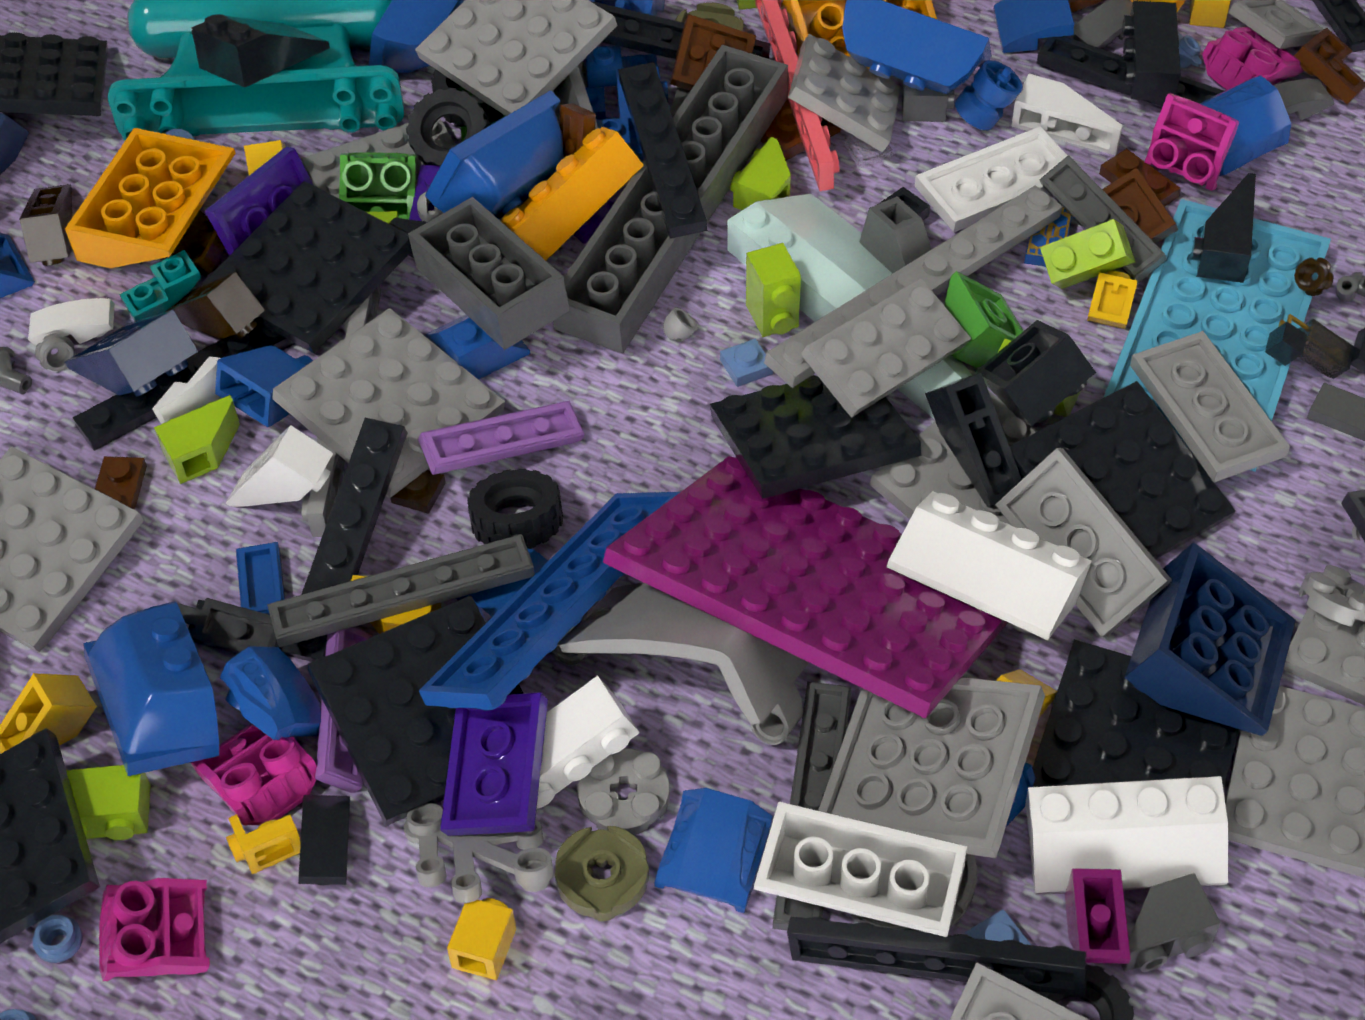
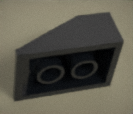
M215 14L205 18V22L191 27L199 68L244 88L330 49L328 41L283 23Z

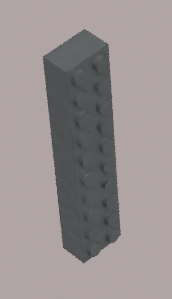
M721 45L673 116L707 223L731 187L734 175L739 170H742L788 98L787 64L725 45ZM645 160L642 162L644 166L630 179L564 276L570 311L553 321L555 330L621 354L625 352L701 234L700 232L672 239L669 238Z

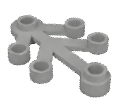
M427 803L408 812L407 820L404 824V832L409 841L419 844L420 860L416 864V872L419 884L424 887L438 886L447 877L444 860L438 857V842L453 848L455 876L451 880L454 899L460 903L474 902L482 895L480 876L475 873L473 857L514 874L517 883L529 892H538L545 889L553 877L550 853L545 849L538 848L543 843V832L541 823L536 820L534 831L447 836L440 830L443 809L439 805ZM515 842L516 846L523 850L515 854L496 845Z

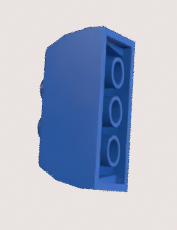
M392 0L372 33L369 66H388L397 73H409L430 66L418 57L415 49L465 0Z
M847 0L845 3L842 29L846 49L857 63L869 67V71L877 76L887 79L890 76L904 80L903 83L916 90L923 91L924 88L943 94H949L964 84L977 67H981L985 61L991 59L990 41L988 37L882 0Z
M550 90L451 148L425 197L443 213L473 197L497 219L503 217L511 209L520 207L529 198L530 190L539 182L547 181L556 172L557 164L564 158L563 134L555 114V110L561 100Z
M176 601L125 615L105 628L96 641L83 643L85 660L128 776L219 756L218 722L212 685Z

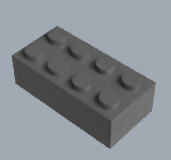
M473 197L408 233L416 268L504 350L570 311L564 276Z

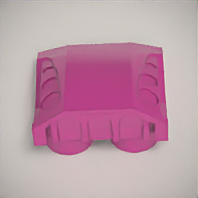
M1249 27L1227 30L1223 37L1209 41L1202 53L1208 76L1226 90L1260 75L1272 85H1275L1289 77H1296L1304 71L1300 66V61L1285 49H1279Z
M1169 93L1155 124L1151 144L1144 163L1154 165L1157 168L1168 169L1170 173H1178L1185 176V179L1193 183H1200L1199 185L1201 186L1206 185V189L1213 191L1217 188V180L1236 134L1239 121L1214 109Z
M252 723L220 744L219 756L190 762L201 779L223 799L234 814L238 815L242 825H261L269 820H278L303 802V795H310L316 782L317 765L294 737H281L280 740H273Z
M156 878L144 882L129 881L122 885H106L102 897L99 921V969L103 981H109L114 977H140L165 974L193 975L207 972L210 967L209 957H206L204 922V897L207 889V880Z

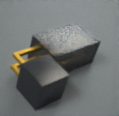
M1289 314L1287 322L1281 320L1278 328L1269 333L1265 353L1285 366L1293 360L1300 358L1328 378L1334 379L1350 369L1355 346L1315 319L1305 324ZM1291 321L1295 322L1301 327L1296 328L1291 324Z

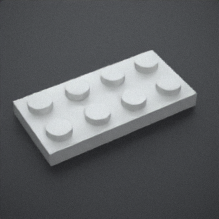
M1040 126L915 176V187L953 232H957L974 224L1035 185L1045 193L1050 194L1041 185L1039 179L1061 162L1067 154Z

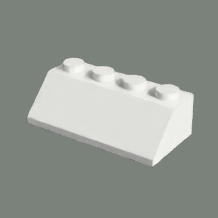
M932 491L916 507L889 558L887 568L1048 640L1076 605L1091 560L1080 556L1073 548L1057 546L1039 538L1032 530L1013 527L1000 521L996 515L988 511H977L959 503L955 497L949 494Z
M1221 776L1028 787L1025 804L1035 895L1065 894L1072 869H1121L1123 890L1150 889L1151 886L1195 873L1201 886L1228 884V819Z
M778 802L755 880L754 890L947 937L956 906L968 847Z

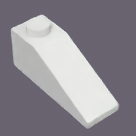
M1028 74L1023 84V89L1015 100L1011 127L1025 131L1041 126L1051 138L1114 156L1118 152L1123 127L1122 124L1064 83Z
M290 425L242 473L226 504L232 507H244L299 501L311 489L318 492L330 475L331 471L326 469V466L333 453Z

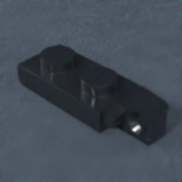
M210 598L205 600L199 599L196 608L177 603L189 633L197 643L239 654L249 646L279 648L269 614Z

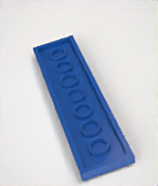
M680 492L616 493L419 690L425 705L452 709L474 708L485 711L494 710L506 701V696L522 680L531 675L533 668L542 658L553 651L561 638L572 627L582 621V616L597 601L605 597L606 591L619 577L625 575V573L603 563L606 547Z

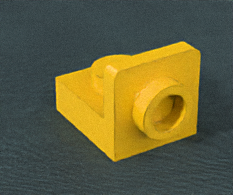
M1109 271L1107 274L1099 272L1087 321L1126 329L1138 281L1130 279L1131 277L1128 274L1119 271Z
M237 814L228 818L234 832L226 837L236 863L245 859L251 874L300 853V837L291 815L278 820H269L247 834Z

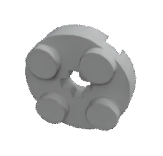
M1327 565L1324 572H1310L1306 574L1300 587L1299 595L1300 597L1306 594L1309 596L1306 604L1311 609L1333 621L1351 627L1355 619L1365 621V585L1351 580L1349 572L1340 567Z
M624 748L620 752L607 756L592 767L591 772L586 777L578 781L577 787L581 812L592 823L596 824L597 829L607 830V826H616L627 830L633 835L640 834L649 829L650 824L654 823L659 816L661 818L668 808L670 798L668 776L662 768L657 755L652 752H643L631 748ZM620 784H629L630 788L636 789V792L628 794V799L620 800L618 793L611 791L613 788H618Z

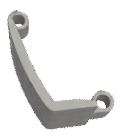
M646 583L613 588L596 606L591 607L582 616V621L572 627L561 638L557 647L551 651L556 659L567 665H576L589 653L663 655L716 664L720 668L734 700L750 722L753 733L759 740L770 745H778L784 742L802 718L803 708L801 703L803 701L794 681L808 664L807 661Z

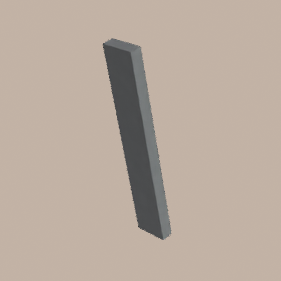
M522 534L284 599L267 604L280 648L530 578L535 575L525 541Z
M807 681L790 799L791 805L819 810L846 734L851 686ZM777 895L773 929L787 931L791 916L822 918L824 907Z

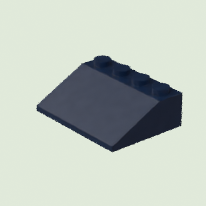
M1193 542L1163 568L1172 579V582L1150 600L1124 678L1131 682L1137 690L1145 693L1162 706L1263 736L1269 729L1296 620Z

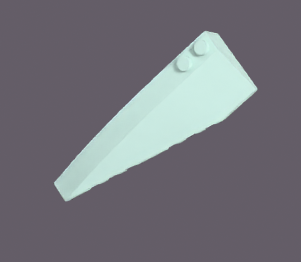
M811 193L757 201L727 220L728 251L745 265L747 252L784 243L801 274L800 310L814 322L893 274L859 242L862 234L859 230ZM950 355L898 388V390L934 419L925 393L959 379L972 376V374L963 362Z

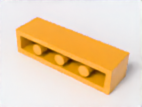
M601 127L590 132L583 140L584 145L576 153L563 158L557 164L556 172L547 181H541L530 190L529 198L520 207L511 209L503 216L501 222L545 261L644 166L617 131Z

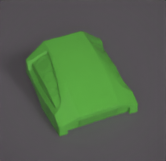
M383 152L341 153L339 199L365 212L398 211L399 218L409 219L413 198L415 197L417 155Z

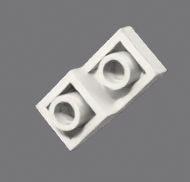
M109 298L81 299L55 304L35 311L30 315L28 340L36 347L38 343L43 342L45 336L53 333L60 334L61 337L71 334L79 344L92 338L101 337L113 329L115 303Z
M209 356L188 383H173L153 407V411L161 424L221 399V397L215 394L217 360L220 358Z

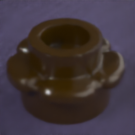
M1308 258L1304 260L1295 271L1294 278L1297 286L1304 290L1307 295H1321L1324 289L1327 290L1331 287L1334 280V275L1330 271L1332 268L1331 264L1324 258ZM1314 273L1318 274V278L1316 280H1313L1312 275Z

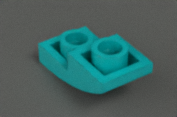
M185 250L150 266L154 278L119 294L134 321L167 311L181 300L201 279L199 271Z

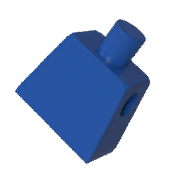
M266 346L220 358L217 360L215 394L221 398L230 395L236 408L264 426L270 427L290 415L272 399L273 388L313 360L307 355L295 359L275 346Z

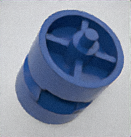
M987 60L974 75V82L966 86L955 100L956 110L967 123L975 128L991 130L1003 116V109L1011 105L1023 89L1022 82L1010 67L995 60Z

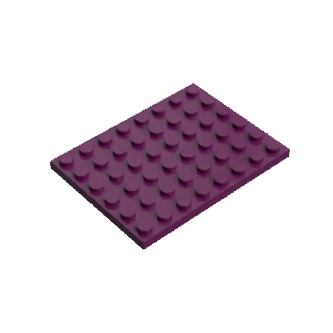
M731 456L725 458L606 547L603 563L925 719L1008 624V622L887 568L889 558L902 536L897 528L870 520L862 516L858 510L839 506L826 500L822 494L812 490L801 488L762 499L737 457Z

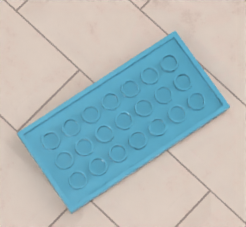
M1181 199L1173 218L1178 230L1165 238L1161 249L1165 253L1167 260L1151 274L1104 397L1138 381L1179 435L1131 368V358L1133 354L1204 331L1272 421L1291 362L1285 366L1265 353L1269 333L1278 328L1281 320L1287 322L1289 314L1304 323L1312 296L1307 295L1304 290L1297 286L1294 278L1295 271L1298 265L1308 258L1325 259L1331 241L1330 238L1253 218L1252 251L1244 283L1196 277L1198 261L1191 260L1194 237H1202L1206 220L1217 208ZM1317 273L1312 275L1313 280L1318 278ZM1291 321V324L1293 326H1295L1299 330H1302L1301 326Z

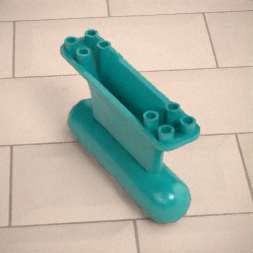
M134 0L127 13L129 34L135 45L148 55L158 58L175 59L168 71L161 77L123 79L111 84L108 90V102L116 128L124 141L133 128L163 134L172 129H183L192 136L327 128L329 130L342 129L345 132L353 133L360 128L378 127L384 131L394 128L404 118V101L397 72L383 65L356 66L350 52V48L371 47L372 33L392 0ZM215 14L283 23L328 41L330 49L244 88L199 68L191 27L205 22V18Z

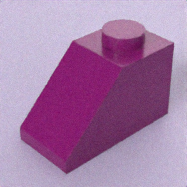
M1072 869L1065 892L1068 937L1073 950L1087 952V963L1129 964L1131 957L1121 869Z

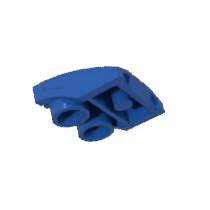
M1261 75L1253 77L1200 103L1239 121L1236 134L1219 176L1230 173L1257 157L1289 142L1292 123L1279 90Z
M249 646L226 662L219 677L229 687L225 700L232 707L240 710L246 720L273 740H280L281 737L319 736L321 702L294 663L278 647Z
M709 788L684 790L675 825L654 882L655 887L664 889L665 886L673 887L683 892L727 903L735 907V911L745 913L772 826L773 816L748 799Z

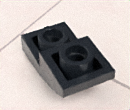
M303 795L298 884L346 885L350 796Z

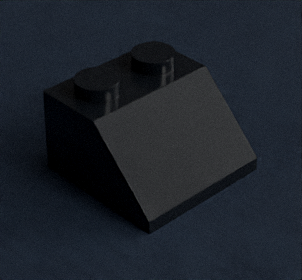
M1036 320L976 370L975 373H982L986 386L1017 418L1033 426L1035 423L1048 419L1054 413L1055 407L1065 398L1083 390L1087 385V380L1096 371L1070 335Z

